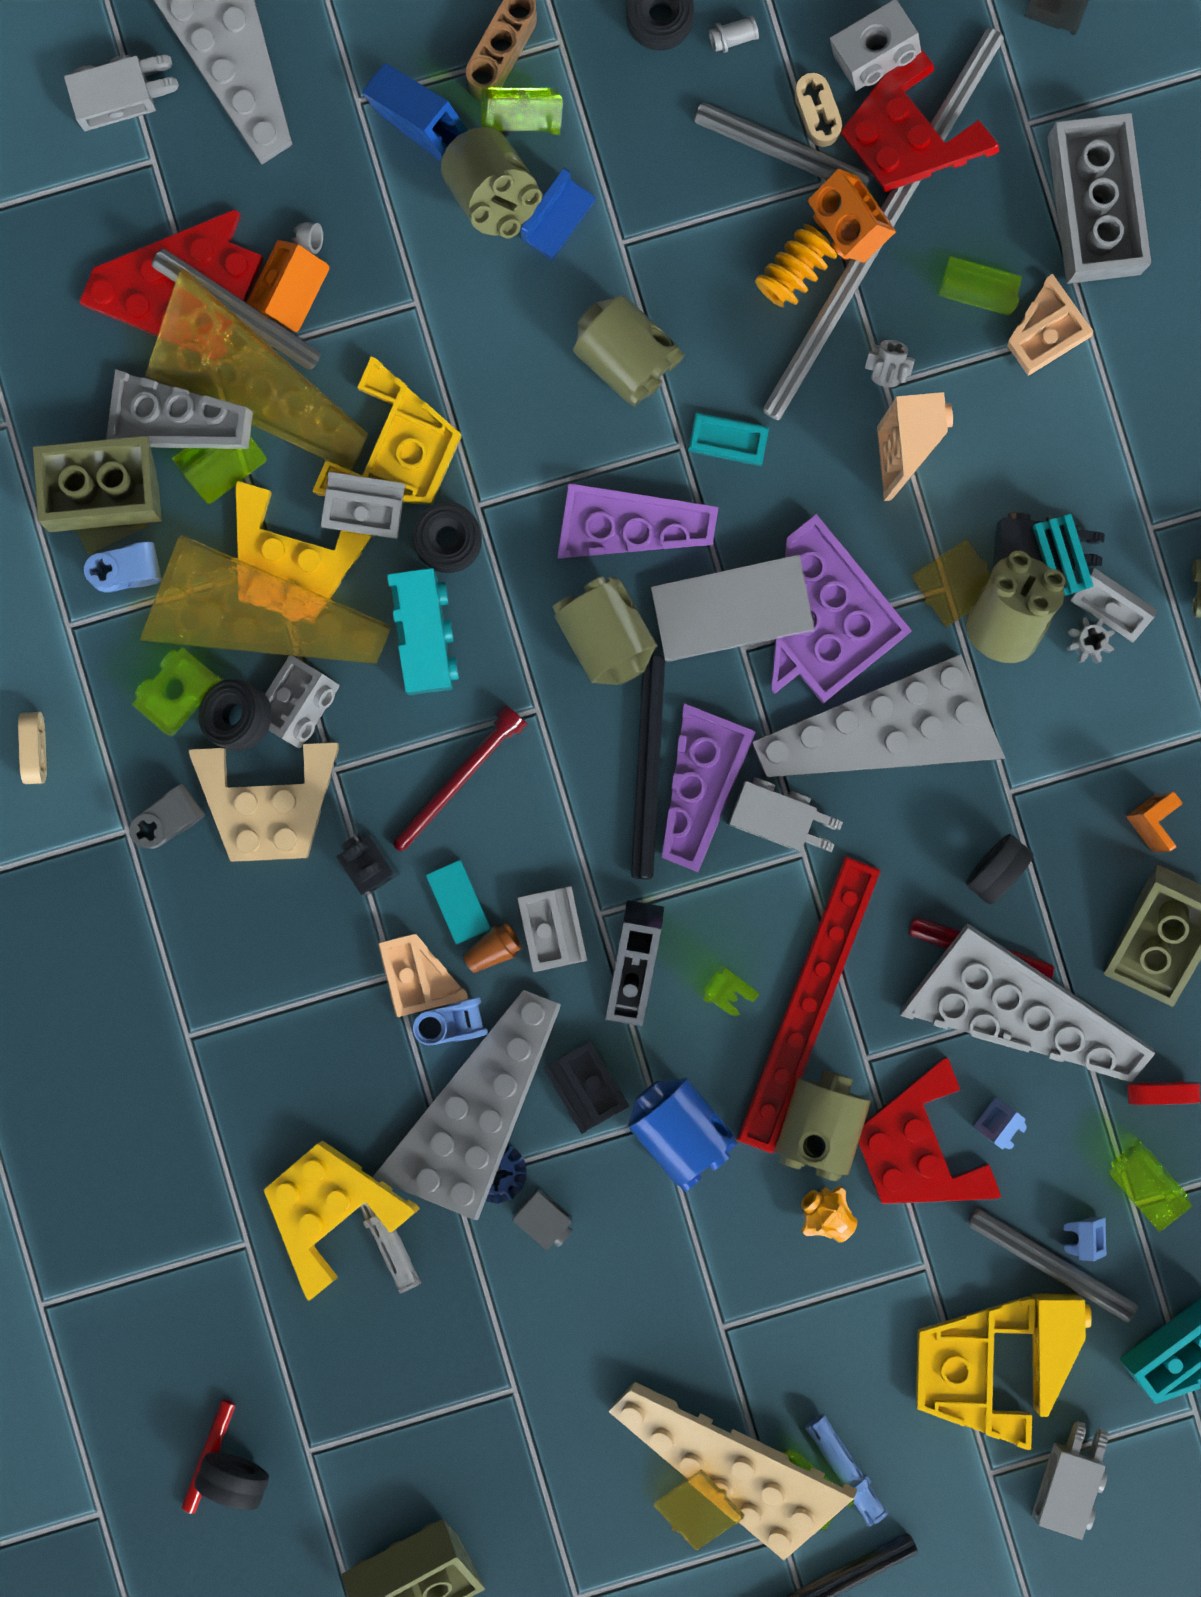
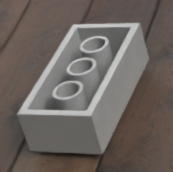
M1132 113L1056 122L1047 139L1066 284L1141 275L1150 266L1151 256Z

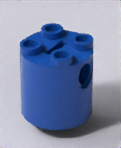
M687 1077L680 1080H657L636 1098L628 1128L675 1185L680 1186L684 1192L698 1183L702 1178L700 1173L707 1167L714 1171L723 1165L731 1156L728 1152L738 1143L732 1131Z

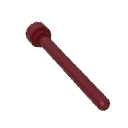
M507 704L496 714L498 719L494 722L495 728L395 838L393 845L396 850L404 851L501 742L507 736L511 738L515 733L519 735L528 725Z

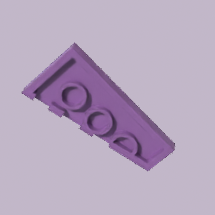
M569 483L557 559L713 545L719 507Z
M684 704L662 858L699 872L755 731Z

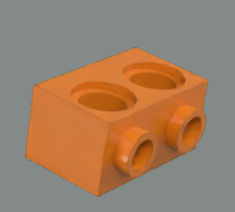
M839 168L807 200L815 212L813 215L815 222L830 234L834 240L832 242L833 249L843 259L847 260L850 258L865 263L896 232L859 176ZM859 228H860V233H859L858 237L856 238L857 232H858V230H859Z

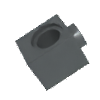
M539 1186L514 1213L512 1218L514 1223L546 1251L552 1244H555L557 1247L561 1246L573 1231L569 1227L572 1223V1215Z

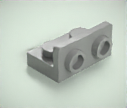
M290 654L265 693L272 710L269 731L295 747L301 748L305 741L312 736L315 725L325 709L332 704L335 693L339 689V684Z

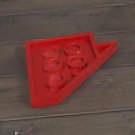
M232 210L94 267L79 303L83 307L221 363L237 323L153 268L152 261L159 250L165 249L246 303L264 259L262 255L230 243L241 218V214L238 211Z

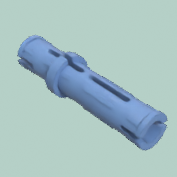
M821 1414L819 1417L817 1416L808 1422L804 1428L817 1444L820 1452L840 1480L842 1486L846 1483L858 1489L852 1501L860 1511L867 1526H872L874 1523L876 1524L884 1519L888 1511L871 1488L870 1483L872 1481L867 1474H862L861 1470L857 1467L852 1456L832 1428L826 1415Z

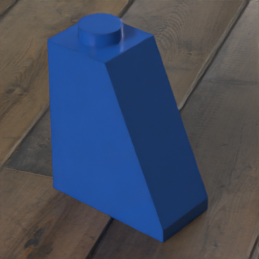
M387 63L383 64L362 91L379 115L440 162L448 145L457 136L468 131L446 99Z

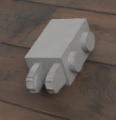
M165 54L139 60L138 56L120 55L112 58L109 64L98 67L91 65L82 66L75 69L73 74L64 76L76 120L84 132L156 111L153 98L176 91L179 87L178 81L175 78L167 77L148 82L146 76L171 68V65H173L171 57Z
M755 777L752 783L747 781L743 783L728 822L729 826L795 851H802L804 843L832 852L835 844L823 837L810 835L808 832L812 821L821 823L823 826L833 830H840L843 824L842 821L817 812L816 807L809 805L811 798L790 791L788 797L773 792L776 785Z
M1077 1421L1074 1422L1066 1446L1058 1443L1053 1444L1031 1516L1040 1527L1083 1540L1086 1529L1090 1530L1095 1520L1096 1509L1093 1505L1097 1492L1102 1493L1107 1482L1106 1466L1102 1460L1109 1436L1107 1430L1100 1428L1093 1437L1089 1454L1082 1452L1080 1449L1085 1438L1086 1427L1085 1423Z

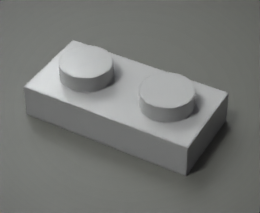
M1094 568L1090 573L1094 587L1074 593L1071 602L1095 618L1104 619V624L1134 643L1154 619L1157 609Z

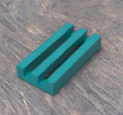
M1072 514L1034 524L1032 528L1043 563L1056 570L1045 530H1051L1068 587L1064 588L1065 596L1094 587ZM1062 525L1081 582L1079 584L1076 583L1059 526Z

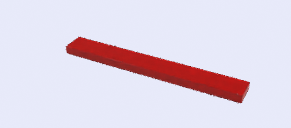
M844 856L736 1138L737 1141L773 1154L797 1078H802L881 872L880 869Z

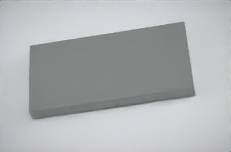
M800 555L651 587L664 657L667 662L815 631Z

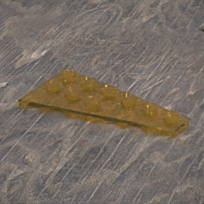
M185 269L179 272L145 376L170 387L175 386L194 394L206 395L247 407L253 411L251 425L352 471L357 464L368 433Z
M181 535L177 539L140 641L376 664L380 659L393 626Z

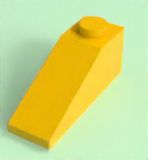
M1077 1293L1032 1294V1297L1035 1299V1332L1032 1334L1033 1409L1040 1417L1049 1416L1086 1339V1328L1091 1327L1090 1305L1085 1304V1300Z

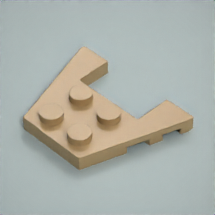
M339 743L303 744L304 784L230 788L227 787L225 748L189 750L190 758L230 862L308 858L325 793L331 779L334 761L339 751Z

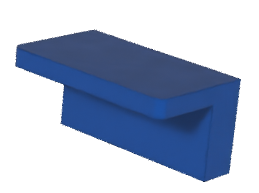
M564 167L542 197L533 215L522 225V241L550 261H553L596 202V197L571 180V172Z

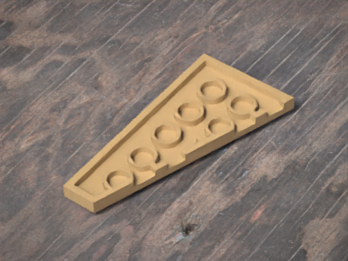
M634 1382L612 1404L608 1411L782 1560L788 1558L855 1498L858 1490L846 1483L842 1488L824 1479L825 1473L813 1467L809 1472L791 1463L788 1455L732 1429L731 1433L712 1425L713 1419L701 1413L699 1417L679 1409L676 1401L637 1382Z

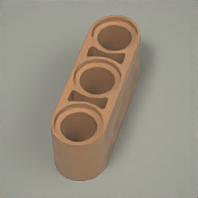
M503 0L466 67L468 90L476 99L482 101L490 100L501 90L535 29L537 23L535 0ZM519 7L529 11V14L524 18H515L510 13L513 9ZM498 40H506L511 43V46L505 51H497L492 47ZM481 72H487L493 76V79L486 84H480L474 80V77Z

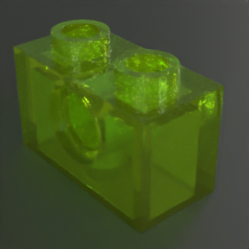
M184 647L178 652L174 649L165 656L159 665L162 668L160 673L153 680L150 678L146 679L134 693L137 699L132 703L136 709L161 731L172 737L198 709L206 692L213 685L222 681L219 676ZM178 679L183 684V693L179 698L170 700L166 694V687L171 681Z

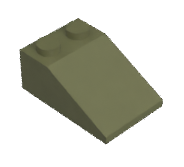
M1156 864L1133 907L1104 970V975L1173 1007L1201 960V884Z

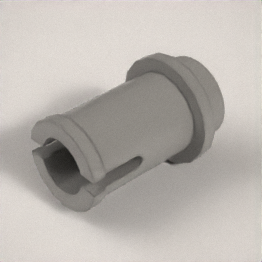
M748 16L745 19L725 25L716 23L714 28L709 30V38L715 52L721 51L724 54L728 52L730 47L759 39V32L754 17Z

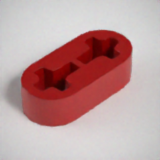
M1177 1081L1127 1084L1128 1104L1132 1105L1192 1104L1201 1102L1199 1082Z

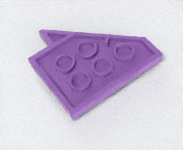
M815 514L786 538L784 558L800 555L815 631L776 639L771 692L773 694L777 693L796 676L800 675L818 699L824 703L911 633L912 630L819 516Z

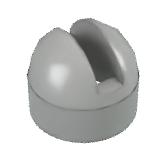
M304 222L294 227L293 232L296 233V237L291 238L292 243L299 244L310 253L317 254L323 244L321 225L319 223Z

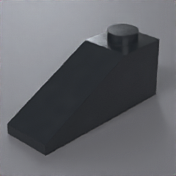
M627 900L605 1020L643 1026L661 936L664 906Z

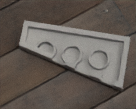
M115 369L106 440L148 436L151 447L248 449L253 411L244 406L206 395L194 394L182 388L170 387L143 377L139 378Z

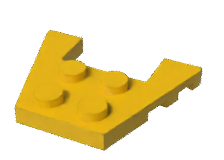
M371 356L358 389L392 404L391 411L363 475L326 460L313 488V493L325 496L328 473L334 472L404 483L403 503L432 505L462 435L432 407L413 393L405 383L386 369L379 360Z
M237 481L236 511L239 600L314 622L341 584L346 573L356 563L363 549L374 536L340 531L335 550H330L262 530L272 492Z
M324 1141L316 1144L264 1189L298 1280L308 1301L338 1278L337 1274L315 1248V1244L365 1202L368 1204L390 1233L420 1209L410 1199L406 1201L392 1191L393 1188L385 1182H378L363 1172V1167Z
M1028 1296L918 1329L916 1408L963 1427L967 1426L981 1431L998 1440L1002 1439L1013 1443L1025 1450H1031L1032 1414L1028 1411L992 1410L994 1334H1034L1035 1299Z

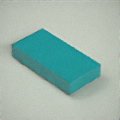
M695 413L688 452L761 466L769 427Z
M461 860L426 875L455 944L491 929Z

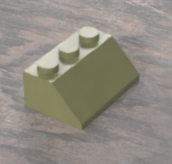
M148 436L33 447L38 522L48 532L162 522L159 483Z
M444 1519L424 1526L418 1533L403 1541L391 1544L385 1551L370 1559L358 1562L353 1568L342 1573L348 1597H472L485 1590L483 1581L459 1536Z

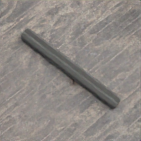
M702 102L694 117L696 124L828 180L839 168L859 176L866 187L870 180V174L706 102Z
M159 250L152 261L153 268L307 370L315 367L321 356L318 350L167 250Z
M975 1209L967 1223L970 1228L1125 1322H1130L1136 1314L1138 1306L1134 1302L981 1209Z

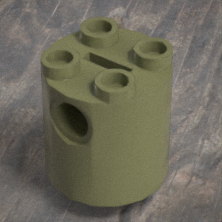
M480 127L460 134L446 148L441 159L442 177L473 227L483 234L501 235V237L506 239L516 236L521 226L533 215L537 205L541 202L542 193L534 177L508 139L496 129Z
M625 295L594 303L577 323L578 339L573 352L624 401L633 407L637 406L645 397H651L663 383L660 377L667 370L672 371L685 356L680 347Z
M1014 551L1009 557L1001 559L993 567L988 583L980 591L966 620L967 636L974 647L986 657L1002 663H1017L1027 660L1037 649L1051 624L1053 615L1063 604L1065 596L1063 587L1066 582L1064 575L1058 570L1051 569L1043 562L1030 558L1023 551Z
M602 576L583 587L586 592L585 594L574 599L572 596L566 597L553 605L552 608L556 613L554 617L590 682L621 685L645 671L657 644L622 581L616 579L615 576L607 579Z
M827 1070L823 1071L820 1083L797 1078L775 1150L776 1153L780 1154L779 1163L795 1169H801L805 1165L817 1168L815 1175L832 1181H838L842 1175H849L871 1103L869 1099L850 1092L853 1082L852 1078ZM812 1135H818L825 1141L826 1149L824 1154H817L810 1148L809 1141Z

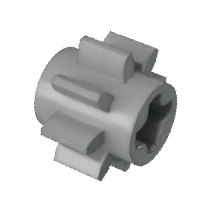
M884 340L880 346L875 344L873 350L868 353L865 369L873 370L871 378L876 384L892 388L896 387L899 381L906 383L907 376L911 375L915 359L907 357L908 348L905 344L896 340Z
M1085 617L1079 620L1081 630L1071 628L1067 631L1073 637V644L1069 645L1066 649L1067 651L1075 650L1079 654L1078 663L1084 662L1088 656H1091L1093 662L1097 664L1102 662L1101 651L1106 653L1114 651V648L1108 642L1109 637L1115 634V632L1111 630L1106 631L1102 627L1104 619L1100 618L1094 625H1090ZM1088 635L1089 637L1096 636L1098 642L1093 646H1086L1083 639L1088 637Z

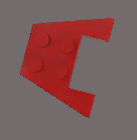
M922 49L921 53L917 54L910 63L904 66H897L883 76L841 131L844 141L884 192L931 177V173L949 166L957 168L968 164L967 160L984 154L986 157H989L999 152V144L979 120L948 142H944L905 92L934 72L932 61Z
M948 1057L939 1059L932 1068L921 1077L915 1079L908 1085L909 1087L892 1101L887 1102L865 1121L858 1145L882 1204L984 1200L1002 1197L988 1163L952 1177L948 1170L924 1107L925 1103L960 1090Z

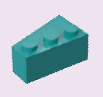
M433 568L387 574L388 584L392 587L394 622L397 624L398 647L405 692L408 695L452 690V680L459 679L456 657L449 658L447 643L454 642L451 619L444 620L442 605L449 604L446 582L439 583Z
M1201 1298L1119 1359L1140 1389L1154 1404L1201 1389Z

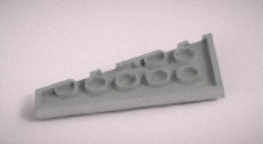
M153 0L260 164H264L292 146L290 132L255 0Z
M961 654L751 743L765 777L1006 759Z
M968 923L900 1009V1016L909 1019H914L915 1017L932 1022L933 1026L944 1029L950 1027L971 1033V1036L1028 1053L1033 1051L1044 1054L1049 1059L1063 1063L1065 1060L1086 1066L1087 1070L1132 1082L1155 1054L1154 1049L1150 1045Z
M523 990L372 1178L473 1220H478L561 1004Z

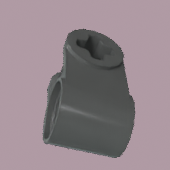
M181 784L167 792L154 805L138 815L131 822L129 834L136 845L143 848L156 849L177 834L192 827L206 814L185 785ZM145 823L157 825V828L153 831L156 836L154 840L146 837L142 838L141 835L145 832L143 827Z

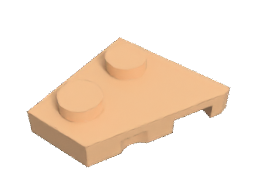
M1051 274L1045 280L1044 286L1035 301L1029 306L1022 322L1013 332L1007 347L1029 376L1092 337L1093 330L1055 276Z
M417 934L378 943L396 1017L468 999L466 991L458 985Z

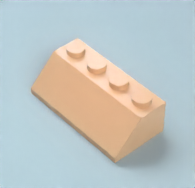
M944 392L896 396L878 424L877 433L884 501H890L895 497L947 434L948 427L953 426L951 403L945 404Z

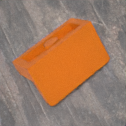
M277 240L247 304L289 330L298 332L330 267L299 244Z
M1174 791L1157 793L1126 815V818L1152 852H1170L1176 848V845L1159 824V821L1183 803Z

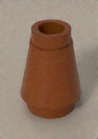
M507 923L500 927L494 925L468 952L463 954V958L469 969L473 973H477L480 970L516 957V952L522 949V945L516 933Z

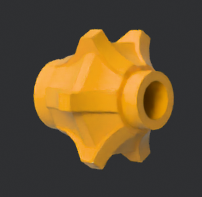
M840 1185L831 1191L826 1187L821 1189L820 1192L811 1190L801 1202V1208L804 1210L802 1214L805 1215L804 1225L801 1229L804 1235H822L833 1238L840 1243L846 1241L854 1233L858 1220L852 1215L851 1210L847 1206L846 1191Z

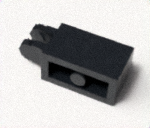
M1017 512L1008 513V518L1003 517L998 521L992 567L1001 559L1009 557L1014 551H1023L1030 558L1043 562L1032 526L1044 521L1031 520L1030 514ZM1046 517V521L1059 517ZM1062 525L1059 526L1072 570L1075 571V562ZM1075 525L1080 542L1088 544L1104 543V533L1079 530V525ZM1045 530L1056 570L1064 575L1051 530ZM1084 554L1087 566H1102L1103 557L1097 554Z
M358 833L340 845L343 852L336 857L361 895L371 894L400 875V872L376 836L368 835L365 837L364 834Z

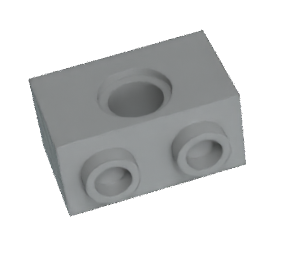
M892 0L830 38L834 58L855 91L865 85L870 86L877 83L884 74L897 66L907 65L917 54L921 53L919 33L897 0ZM878 45L884 46L880 50H871L873 47Z

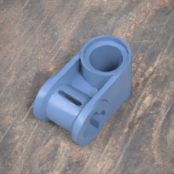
M140 542L120 549L96 553L90 556L84 565L86 579L98 591L104 593L150 586L162 581L153 542ZM106 565L111 571L106 574L107 579L102 581L97 574H100L102 572L101 567Z
M481 997L470 998L421 1012L413 1024L415 1038L424 1045H437L488 1035L487 1028H483L478 1006L482 1003ZM465 1010L468 1011L469 1020L471 1024L470 1028H468L466 1017L464 1013ZM426 1017H434L441 1024V1032L433 1038L425 1037L419 1029L420 1022Z

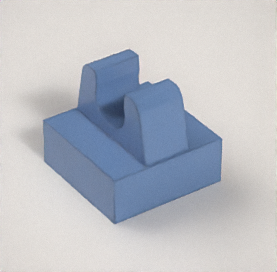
M995 1097L973 1128L1003 1150L1004 1148L1012 1149L1014 1144L1010 1141L1018 1129L1024 1133L1027 1126L1024 1123L1026 1120L1024 1117Z
M1091 1216L1064 1225V1231H1073L1079 1238L1077 1244L1071 1243L1064 1246L1066 1253L1079 1256V1260L1096 1261L1107 1256L1105 1217Z

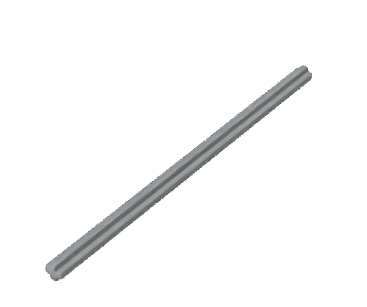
M988 28L984 32L931 122V126L943 141L946 139L1004 40V36L993 28ZM921 180L891 190L882 205L881 210L893 227ZM881 247L865 263L853 259L849 261L766 402L763 412L767 416L775 420L781 419Z

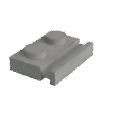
M329 472L321 527L397 539L405 484Z
M572 886L518 897L533 972L587 961Z

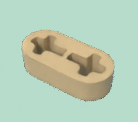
M807 73L797 82L794 94L795 102L810 141L817 146H830L839 138L842 120L826 78L817 73ZM807 85H811L814 90H821L817 96V106L814 105L810 95H803ZM818 114H822L826 124H833L829 135L825 136L823 130L816 131L819 124Z
M22 712L18 719L21 779L24 784H44L47 776L44 717L41 712Z

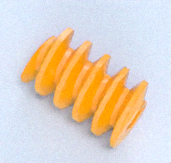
M803 224L804 229H798L794 233L795 241L791 240L785 243V253L778 252L774 257L775 264L770 263L765 267L766 276L758 275L755 279V283L760 291L779 307L784 308L783 303L785 301L794 305L798 303V299L793 293L795 289L802 293H807L808 288L803 280L804 278L813 282L818 280L813 268L817 267L824 271L828 268L822 258L824 255L831 259L837 258V253L829 240L811 225Z

